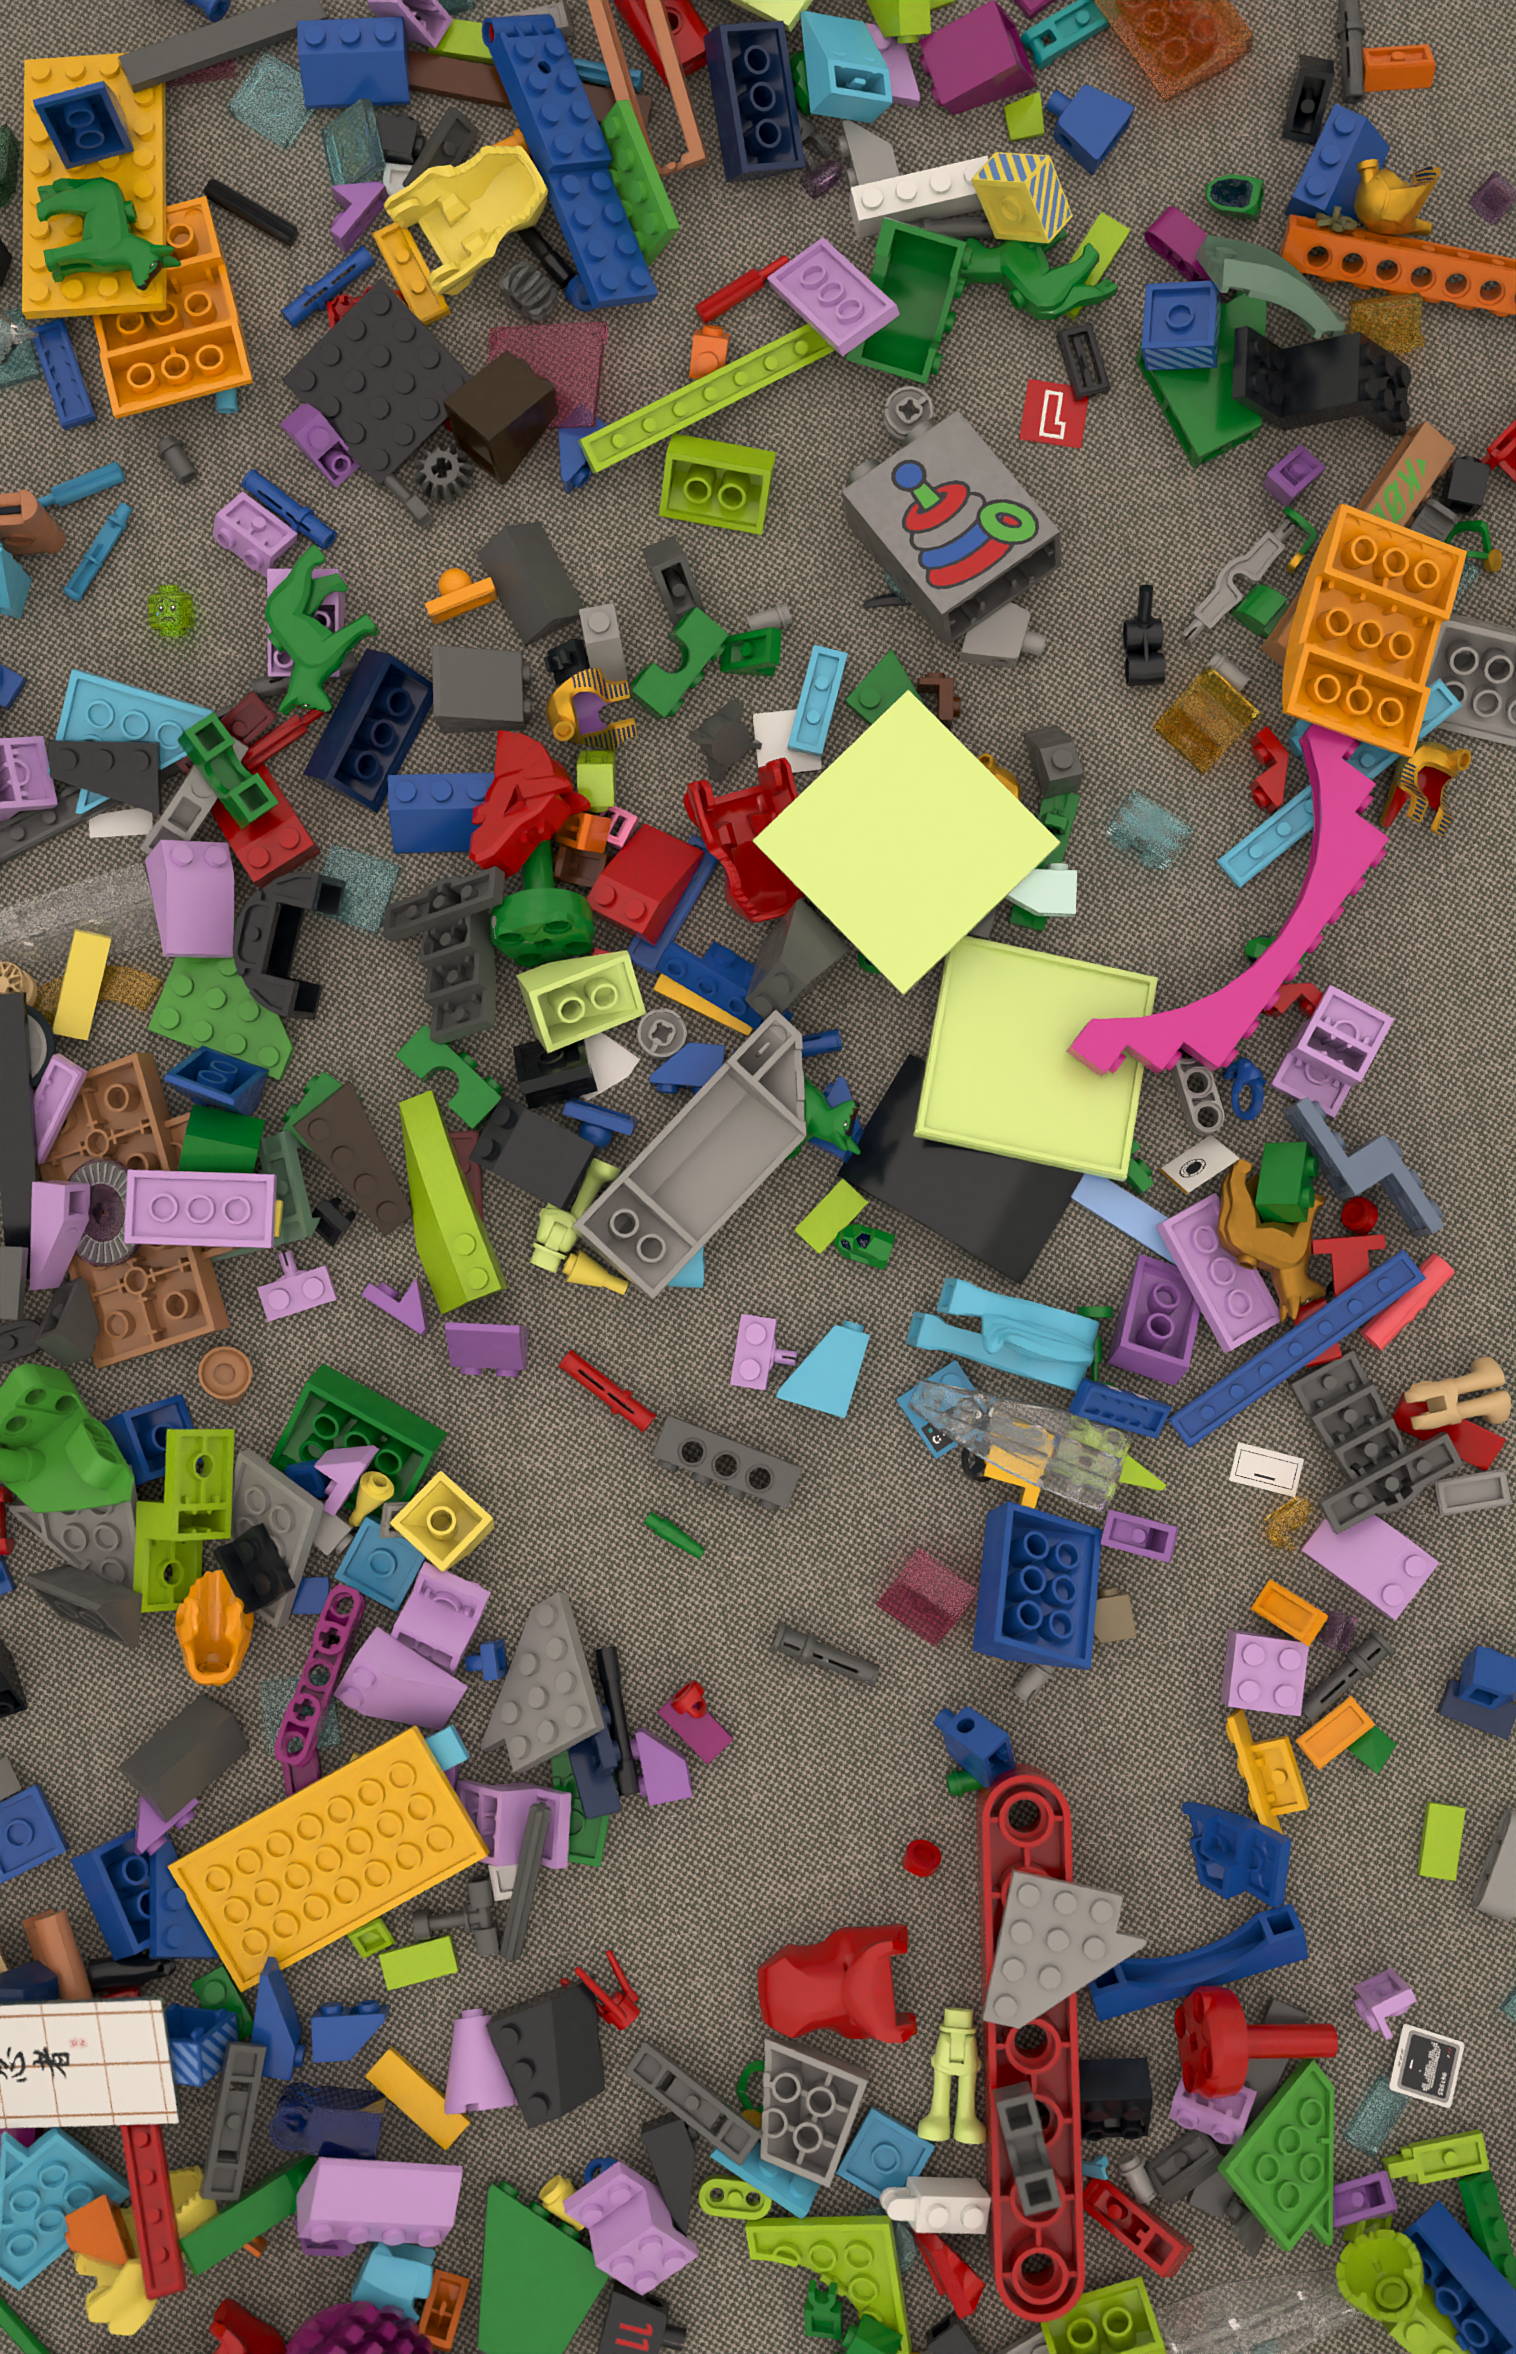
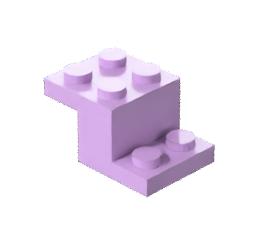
M43 736L0 738V822L10 819L19 811L53 809L58 805L53 779L50 777V774H47L49 761Z
M1329 985L1311 1018L1303 1022L1298 1029L1269 1086L1297 1101L1309 1097L1311 1102L1317 1101L1323 1108L1326 1116L1334 1119L1350 1088L1361 1083L1394 1018Z
M425 1561L419 1571L413 1591L394 1624L391 1636L454 1677L459 1663L478 1628L491 1592L483 1589L476 1582L466 1581L451 1574L448 1570L442 1573L437 1567Z
M472 1780L456 1781V1794L490 1851L487 1857L479 1860V1862L496 1867L517 1865L529 1808L534 1803L545 1802L552 1812L540 1865L553 1869L567 1868L572 1793L527 1782L488 1785Z
M621 2161L615 2163L563 2201L565 2214L589 2229L595 2266L641 2296L653 2290L658 2284L699 2256L696 2243L673 2228L670 2212L662 2190Z

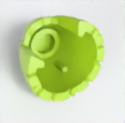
M1379 2229L1375 2233L1370 2231L1369 2235L1362 2234L1354 2239V2243L1350 2242L1343 2249L1340 2255L1341 2262H1337L1336 2267L1337 2284L1345 2300L1363 2314L1378 2321L1398 2323L1409 2319L1415 2311L1417 2302L1422 2298L1424 2289L1423 2263L1415 2244L1406 2235L1400 2232L1396 2234L1394 2230Z

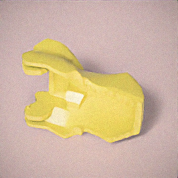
M488 145L482 147L473 158L459 166L446 165L428 168L409 186L387 198L384 207L394 222H398L402 229L419 223L443 263L442 266L432 271L428 277L432 288L437 295H457L470 285L476 271L493 258L500 241L511 232L526 229L537 224L547 203L549 191L534 163L521 146Z
M199 2165L169 2171L179 2239H182L217 2213L215 2199H202L199 2195L203 2176V2169ZM131 2205L129 2208H120L137 2257L136 2259L128 2261L120 2271L90 2261L78 2252L74 2253L76 2271L80 2275L97 2277V2288L86 2296L85 2308L89 2320L94 2323L107 2322L109 2332L117 2335H133L147 2321L158 2300H146L133 2207Z

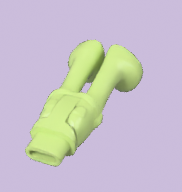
M593 1158L570 1212L563 1211L550 1203H547L546 1207L540 1210V1222L536 1241L532 1244L535 1247V1251L530 1263L553 1273L557 1272L561 1260L567 1259L568 1255L566 1253L571 1250L579 1237L571 1227L592 1205L601 1186L605 1182L615 1181L621 1169Z
M944 2008V2023L939 2024L940 2034L935 2054L931 2057V2065L934 2067L932 2104L929 2114L919 2121L917 2135L922 2139L945 2141L950 2138L952 2075H957L959 2080L954 2139L967 2144H983L987 2141L986 2126L977 2118L975 2110L977 2071L981 2069L982 2062L978 2057L975 2036L977 2027L973 2026L974 2010Z

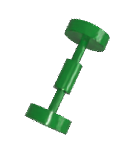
M1078 1306L1077 1315L1099 1322V1318H1113V1307ZM1097 1332L1093 1347L1095 1357L1091 1364V1380L1098 1382V1363H1102V1337H1098ZM1099 1382L1113 1386V1382Z

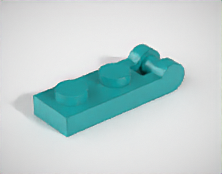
M1077 0L1029 28L1022 34L1020 41L1025 49L1031 50L1034 55L1032 60L1040 70L1050 65L1057 57L1120 21L1122 13L1113 0ZM1049 36L1053 43L1045 47L1041 40Z

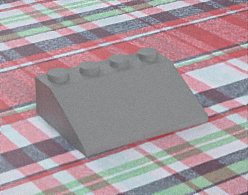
M1451 613L1450 619L1441 624L1425 686L1429 687L1440 678L1462 706L1436 728L1516 747V629Z

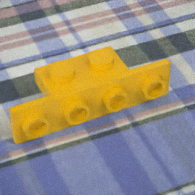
M1238 1708L1227 1717L1226 1732L1230 1742L1235 1743L1239 1756L1237 1758V1767L1241 1777L1246 1778L1249 1787L1248 1801L1253 1813H1257L1261 1824L1283 1834L1277 1815L1306 1810L1310 1806L1289 1737L1285 1735L1254 1742L1244 1709Z

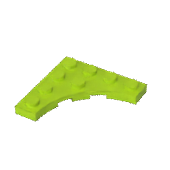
M888 2215L803 2217L802 2219L798 2217H776L747 2220L745 2230L751 2260L778 2262L795 2268L799 2264L820 2274L819 2280L829 2287L830 2282L838 2283L837 2294L841 2297L845 2295L853 2303L859 2312V2320L864 2313L903 2335L897 2354H911L912 2344L892 2219Z

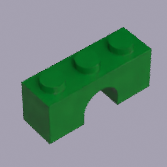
M697 606L688 609L667 636L681 651L682 659L679 668L674 673H667L654 662L646 664L628 687L630 697L656 719L665 718L667 715L672 717L682 706L684 701L680 697L687 688L694 689L704 677L703 667L709 660L714 662L725 650L726 645L723 641L729 634Z
M214 712L185 730L178 738V743L241 830L271 811L279 803L259 774L252 775L241 764L233 749L234 739Z
M425 1024L396 1053V1056L424 1083L435 1073L442 1070L456 1073L459 1079V1089L447 1105L474 1131H478L493 1114L501 1099L499 1094L504 1089L489 1075L483 1080L474 1071L478 1064L464 1051L457 1055L448 1046L452 1041L439 1045L430 1040L431 1029Z

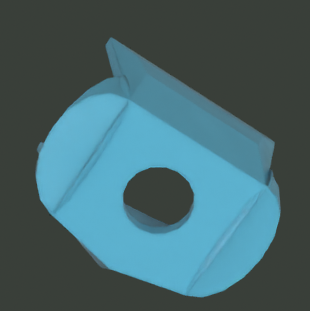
M372 2241L356 2280L352 2285V2303L354 2301L372 2302L371 2305H374L378 2310L386 2305H395L404 2310L403 2320L411 2318L417 2323L419 2315L413 2307L417 2298L426 2299L430 2294L433 2276L432 2263L436 2255L435 2250L431 2247H421L411 2243L389 2246L383 2242Z

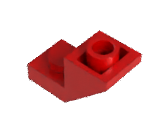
M1266 726L1252 738L1250 744L1253 746L1251 751L1257 761L1262 765L1267 764L1269 769L1257 777L1250 784L1249 788L1252 790L1250 795L1254 803L1260 809H1266L1271 814L1283 803L1289 753L1270 728Z
M1312 983L1281 984L1277 989L1281 993L1277 1002L1269 1011L1263 1008L1261 1013L1267 1017L1272 1015L1274 1018H1277L1297 1000L1300 1003L1298 1006L1300 1011L1310 1019L1323 993Z

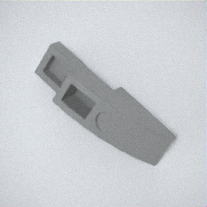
M231 736L235 741L233 745L234 752L241 762L249 747ZM194 764L142 842L139 849L149 855L160 840L190 841L217 800L218 796Z

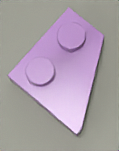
M866 23L869 33L889 68L892 102L919 107L920 93L905 43L897 44V36L883 37L878 25Z

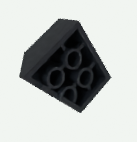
M595 1974L589 1975L596 1983ZM582 1979L502 2009L486 2025L529 2129L564 2116L605 2090L602 2047L599 2043L597 2024L599 2021L598 2006H596L595 1994Z

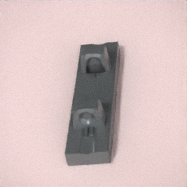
M648 2040L642 2044L623 2072L739 2166L745 2162L764 2134L763 2131ZM723 2113V2119L713 2128L714 2124L716 2123L720 2115Z
M227 2041L199 2192L202 2199L239 2201L267 2048L264 2044ZM230 2084L240 2085L246 2090L230 2089Z

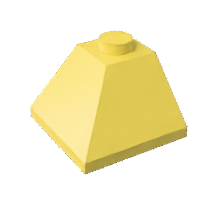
M440 1470L394 1517L390 1525L444 1573L468 1556L494 1529V1520Z

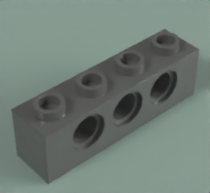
M672 1415L667 1416L652 1456L659 1458L657 1465L673 1472H677L679 1467L692 1471L690 1478L709 1486L712 1480L726 1485L725 1492L742 1499L748 1493L759 1498L758 1505L778 1512L780 1506L788 1508L803 1469L802 1466ZM690 1441L698 1442L703 1448L702 1458L695 1462L686 1460L682 1453L683 1446ZM728 1454L735 1458L737 1468L732 1474L724 1475L717 1470L716 1460L721 1455ZM756 1468H764L770 1474V1482L763 1488H756L750 1483L749 1475Z

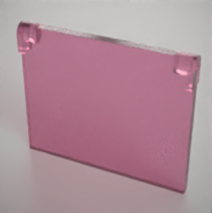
M599 321L492 327L488 340V364L507 350L516 359H524L531 367L533 373L540 379L544 377L552 383L557 393L555 399L559 412L547 429L595 427L604 345L607 342V323Z

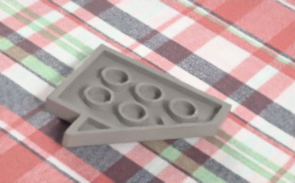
M251 1449L239 1452L233 1471L230 1541L233 1542L252 1526L264 1524L296 1586L271 1606L255 1611L278 1629L288 1624L324 1504Z
M128 1465L131 1472L133 1473L132 1465ZM135 1481L131 1500L117 1505L53 1513H35L22 1500H16L8 1505L9 1511L70 1565L133 1590L136 1505L138 1501Z
M558 1592L531 1608L480 1745L482 1751L492 1752L506 1744L513 1772L524 1773L605 1728L568 1594Z
M1012 1869L982 2013L983 2021L1020 2029L1145 1947L1147 1939L1144 1936L1117 1931L1123 1894Z

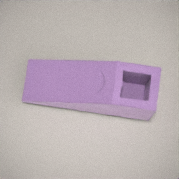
M62 1180L32 1182L29 1290L60 1287L89 1221L90 1183Z

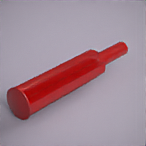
M783 255L758 272L753 268L695 305L694 308L699 319L706 325L764 287V280L790 261L789 258Z
M311 710L301 718L295 714L250 745L241 760L242 765L251 772L309 732L306 727L325 713Z

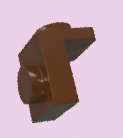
M937 672L927 673L924 677H919L916 685L917 693L937 694V719L946 728H951L953 718H959L960 696H954V678H946L945 674Z
M561 844L559 851L556 852L553 858L554 879L592 888L600 873L611 862L612 856L584 851Z

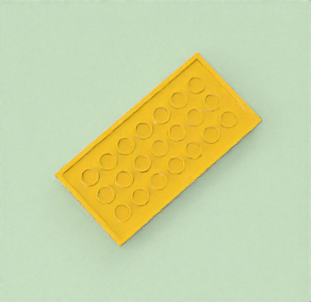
M126 53L24 60L22 313L26 319L166 310V268L161 269L144 291L137 289L132 279L131 271L112 273L78 272L65 276L62 282L55 283L52 272H49L46 266L44 250L64 247L82 241L85 218L75 214L61 213L51 216L47 221L40 222L36 209V204L41 202L37 187L52 185L55 180L60 178L92 179L104 177L118 184L123 192L125 201H133L138 222L132 223L133 234L155 245H166V82L133 93L118 59V56ZM104 81L116 94L123 109L134 151L66 169L34 107L33 100Z
M415 1724L178 1858L167 1867L179 1888L184 1891L186 1900L239 1991L243 1992L259 1983L260 1974L268 1956L276 1957L280 1970H283L487 1857L490 1851Z

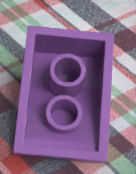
M1139 1254L1113 1333L1107 1364L1173 1386L1177 1384L1189 1369L1200 1308L1177 1266Z
M445 1322L451 1366L460 1367V1374L482 1375V1368L496 1369V1376L518 1377V1370H527L529 1327Z

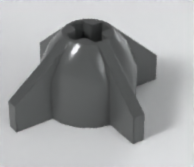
M731 699L716 714L707 718L700 727L690 732L688 737L691 741L700 744L701 750L707 757L709 775L717 782H723L727 765H732L739 761L745 755L748 748L761 749L762 746L761 742L750 737L748 728L740 722L744 704L737 700Z

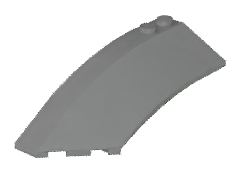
M775 1009L571 1227L597 1254L652 1300L806 1137L802 1034Z

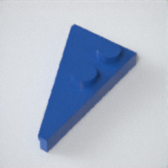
M166 1832L164 1836L167 1841L151 1856L149 1854L150 1959L219 1958V1954L186 1900L184 1891L179 1888L167 1867L177 1860L178 1856Z

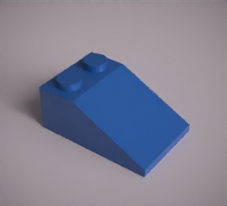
M104 81L33 100L34 107L66 169L134 151L123 109L116 94Z
M202 1045L167 1072L164 1081L180 1094L190 1097V1100L198 1105H212L226 1112L250 1116L259 1107L269 1070Z

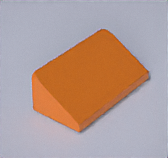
M1428 44L1362 48L1365 92L1419 89L1432 86L1436 63Z

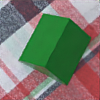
M193 1104L184 1136L178 1171L253 1174L265 1120Z

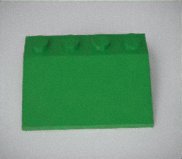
M323 1363L306 1381L269 1464L285 1473L284 1470L288 1465L320 1459L326 1451L331 1449L374 1445L379 1451L364 1473L369 1471L380 1472L391 1480L394 1486V1494L384 1503L410 1502L415 1497L434 1463L448 1433ZM360 1480L349 1498L342 1505L351 1511L356 1507ZM383 1504L372 1511L371 1514L381 1519Z

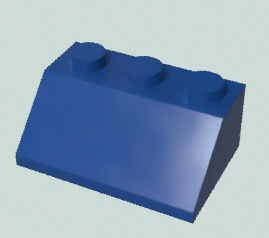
M403 17L297 21L298 58L306 109L411 105L409 43Z
M1334 104L1284 215L1289 217L1292 214L1315 219L1316 213H1321L1332 217L1334 206H1340V214L1342 216H1348L1356 222L1358 221V216L1353 207L1356 191L1361 182L1360 174L1357 173V164L1361 161L1377 159L1379 170H1381L1390 150V146L1367 117Z
M494 773L388 775V809L394 853L469 852L471 834L481 826L472 824L473 808L485 801V794L495 778Z
M136 1828L70 1859L114 1961L135 1955L150 1946L149 1853L145 1850L139 1857L135 1854L134 1840Z

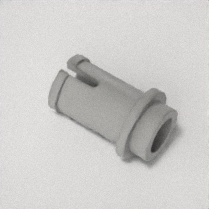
M779 602L775 603L776 607L746 616L750 630L755 631L769 627L788 629L787 625L792 624L793 621L787 604L779 605Z
M1216 651L1204 667L1209 672L1207 676L1211 677L1214 675L1238 694L1252 675L1247 674L1226 658L1228 654L1224 653L1222 655Z
M1030 1663L1031 1666L1017 1685L1013 1687L1012 1691L1022 1700L1031 1704L1046 1681L1054 1678L1052 1674L1056 1669L1054 1666Z
M1129 2152L1121 2156L1117 2161L1119 2165L1118 2173L1126 2178L1136 2201L1139 2204H1144L1154 2199L1158 2191L1144 2168V2158L1138 2156L1137 2152Z

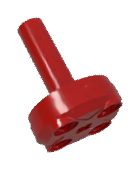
M1197 1986L1187 1996L1182 2006H1178L1175 2011L1174 2026L1178 2037V2051L1185 2090L1189 2094L1198 2093L1205 2099H1222L1237 2095L1245 2082L1248 2059L1334 2058L1337 2054L1338 2037L1336 2029L1331 2023L1246 2024L1241 2004L1234 1992L1228 1988Z

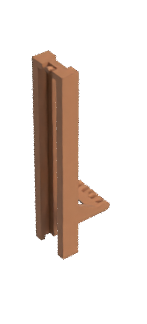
M587 0L616 102L620 100L630 101L660 179L692 167L696 168L710 163L664 1L644 0L688 153L682 154V161L677 163L673 161L667 163L666 167L661 168L655 161L609 0Z

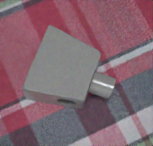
M1009 602L966 633L959 661L1014 668L1020 651L1041 656L1046 635L1028 631L1027 626L1031 612Z

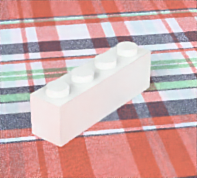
M988 156L851 187L849 207L857 238L879 234L884 217L904 223L921 222V218H929L930 221L982 210L983 207L971 179L988 161Z

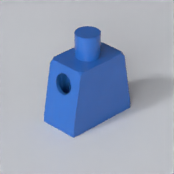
M1083 85L1073 99H1070L1056 89L1049 98L1045 109L1059 118L1053 133L1054 140L1088 173L1094 175L1129 126L1135 107L1092 86Z
M964 1707L957 1715L950 1709L944 1708L936 1716L934 1725L943 1733L947 1753L985 1788L990 1787L994 1782V1778L999 1774L1016 1767L1009 1734L972 1708Z

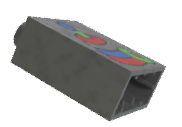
M958 410L940 423L935 419H927L917 424L905 437L901 450L882 463L877 459H870L860 464L851 472L846 480L845 489L841 491L848 526L946 647L1062 566L1059 529Z

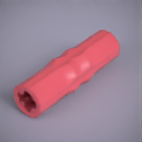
M1431 1253L1418 1267L1426 1279L1370 1318L1359 1330L1362 1337L1377 1350L1382 1352L1397 1334L1415 1319L1418 1312L1427 1306L1430 1299L1455 1274L1452 1267L1435 1253Z

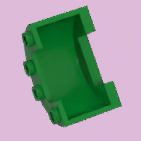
M884 217L874 252L876 258L870 281L897 305L900 315L848 352L846 360L927 384L930 374L937 376L943 355L939 354L938 350L944 332L951 334L956 318V313L951 312L954 298L961 299L966 278L960 276L962 269H968L973 248L967 247L968 242Z

